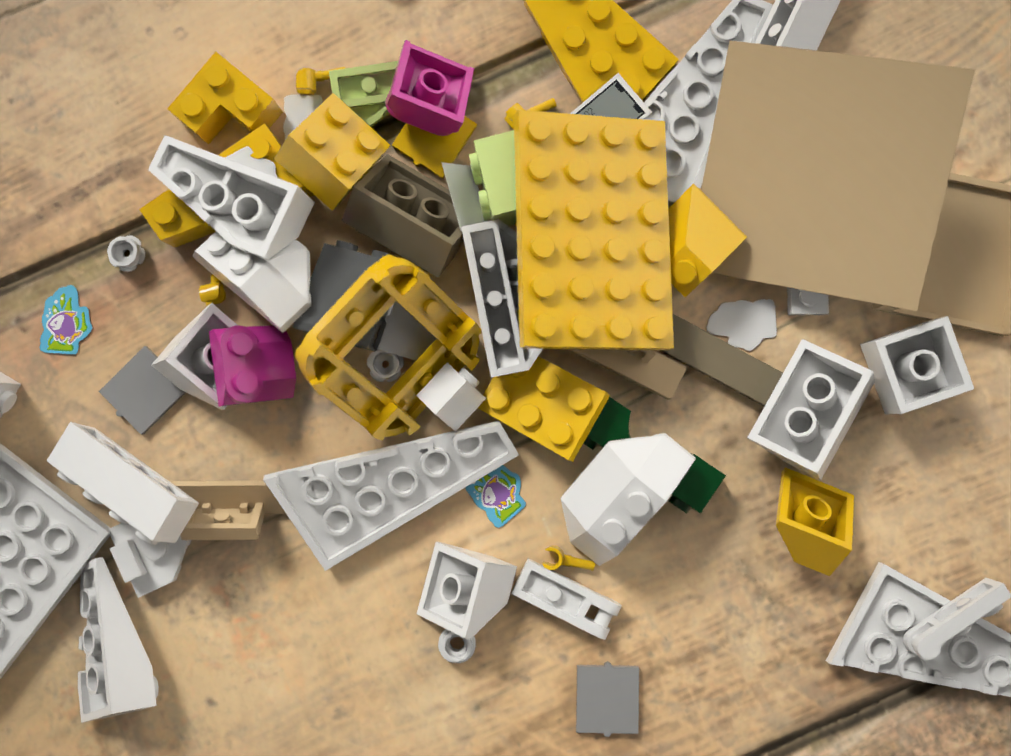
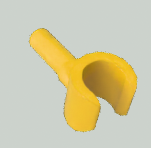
M345 66L325 71L301 68L296 74L297 93L304 95L316 93V82L329 80V71L345 69Z
M551 98L531 107L527 111L546 112L556 107L557 104L555 99ZM519 103L511 106L506 111L507 116L504 118L512 129H514V114L518 110H524Z
M211 274L210 284L199 286L200 299L207 306L211 303L214 305L220 304L226 299L223 284L213 274Z
M550 546L545 549L546 551H554L559 556L557 564L542 562V565L548 570H555L561 565L594 570V561L566 555L558 546Z

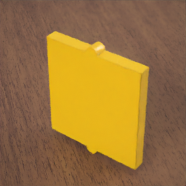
M464 116L463 124L458 132L447 136H439L406 123L394 140L392 147L411 158L415 166L422 165L443 179L445 174L441 162L453 164L478 125Z

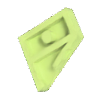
M398 61L329 71L332 93L372 127L390 114L386 108L385 101L391 89Z

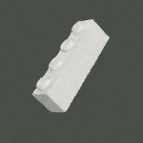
M776 0L755 43L817 50L841 0Z
M70 422L47 459L49 464L59 470L57 473L59 478L70 484L79 485L84 489L83 495L87 499L107 506L111 509L109 515L121 523L132 525L137 529L135 534L140 539L153 545H157L158 542L176 543L199 505V502L94 427Z

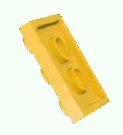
M538 356L528 371L493 377L483 394L486 399L478 409L573 462L610 395Z

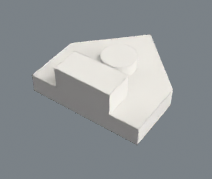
M120 523L109 529L111 531L110 536L115 545L109 549L124 582L131 581L138 598L177 580L181 569V562L191 540H181V536H179L176 543L158 542L157 545H153L140 539L135 534L137 529L130 524Z

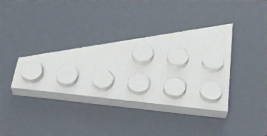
M732 0L699 41L691 47L685 57L644 102L652 111L644 120L665 121L669 205H672L692 184H695L700 189L703 183L729 41L755 43L773 4L763 0Z
M494 421L460 429L456 432L451 431L266 474L263 480L326 571L519 456L501 423Z

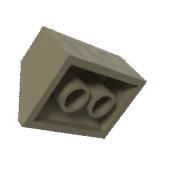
M389 154L383 157L353 187L342 218V222L438 278L454 259L464 242L449 189Z

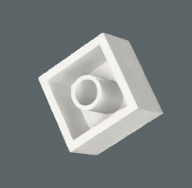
M948 316L929 320L860 344L869 370L874 371V385L885 414H904L974 389Z

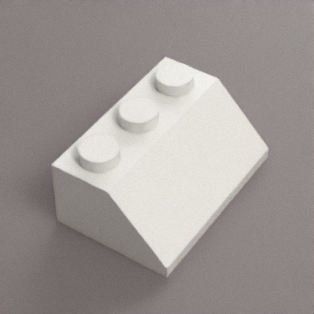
M802 339L747 438L784 462L821 480L875 383L874 371Z

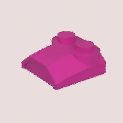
M405 40L391 89L386 97V108L394 118L435 135L447 136L458 132L463 124L474 68L466 67Z
M236 325L230 328L212 329L209 331L219 407L294 398L296 371L292 342L286 330L282 333L274 325L249 327Z

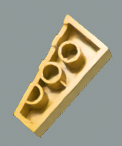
M265 123L219 154V156L225 158L248 146L253 151V154L250 155L255 159L265 158L275 164L277 178L299 186L309 197L314 195L274 159L282 145ZM170 189L139 209L158 238L174 248L216 232Z

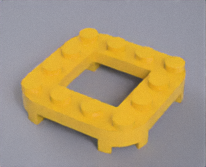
M386 255L369 267L308 332L301 345L297 348L295 357L299 363L301 373L320 396H325L362 425L371 436L383 441L384 437L396 436L405 431L410 436L421 427L415 419L427 406L416 395L446 363L450 364L457 372L465 365L473 371L480 360L476 353L479 347V335L482 331L479 325L415 264L406 259ZM397 301L436 340L385 394L343 358Z

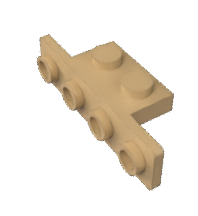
M568 349L667 400L674 396L686 371L684 365L658 353V350Z
M169 481L199 502L180 535L181 540H258L265 514H286L264 481Z

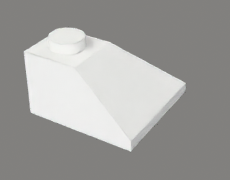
M211 303L173 338L151 366L180 390L224 410L227 406H218L209 331L212 329L230 328L237 324Z
M436 542L417 614L465 639H471L508 603L517 566L490 555Z

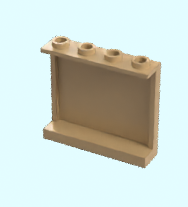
M950 173L918 310L913 311L873 303L872 309L926 321L948 316L951 325L998 336L1011 335V185Z

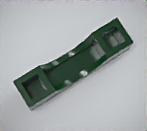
M609 397L583 444L594 450L597 445L603 448L608 441L631 438L629 434L631 411ZM692 454L695 457V461L668 500V502L686 514L691 508L702 513L726 477L725 474L695 454Z

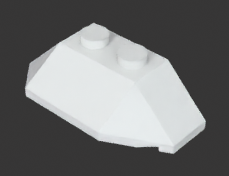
M500 219L461 226L491 378L528 371L543 349L520 348L517 232Z
M216 231L193 254L194 259L282 333L311 307V294L309 293L311 279L310 252L307 247L296 239L269 260H265L233 247Z
M666 433L608 441L560 498L570 543L598 566L618 556L666 503L695 461V457Z

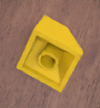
M692 184L668 209L671 284L685 298L747 238L695 184Z
M785 467L781 474L776 527L795 563L831 576L852 551L854 495Z

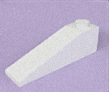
M166 135L148 169L230 245L265 260H269L299 237L315 203L295 184Z
M103 557L94 558L87 562L80 579V613L83 618H87V626L84 628L83 636H79V649L84 650L86 654L85 671L78 672L81 723L157 706L156 698L159 692L158 681L153 676L152 665Z

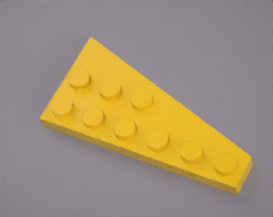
M523 0L524 6L530 16H533L543 39L568 83H571L581 104L617 73L644 101L679 61L671 51L613 0Z

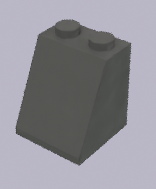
M337 240L335 246L324 243L310 279L311 307L293 323V328L308 334L369 267L377 263L383 256L391 254L373 250L372 255L357 252V245ZM381 318L361 338L355 347L374 352L377 351L374 348V344L383 322Z

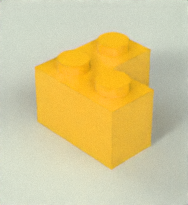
M216 51L167 108L168 111L208 145L232 117L252 132L264 123L270 128L283 113L282 109L270 95Z

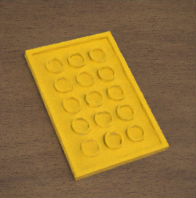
M518 110L514 114L520 348L674 349L665 121Z

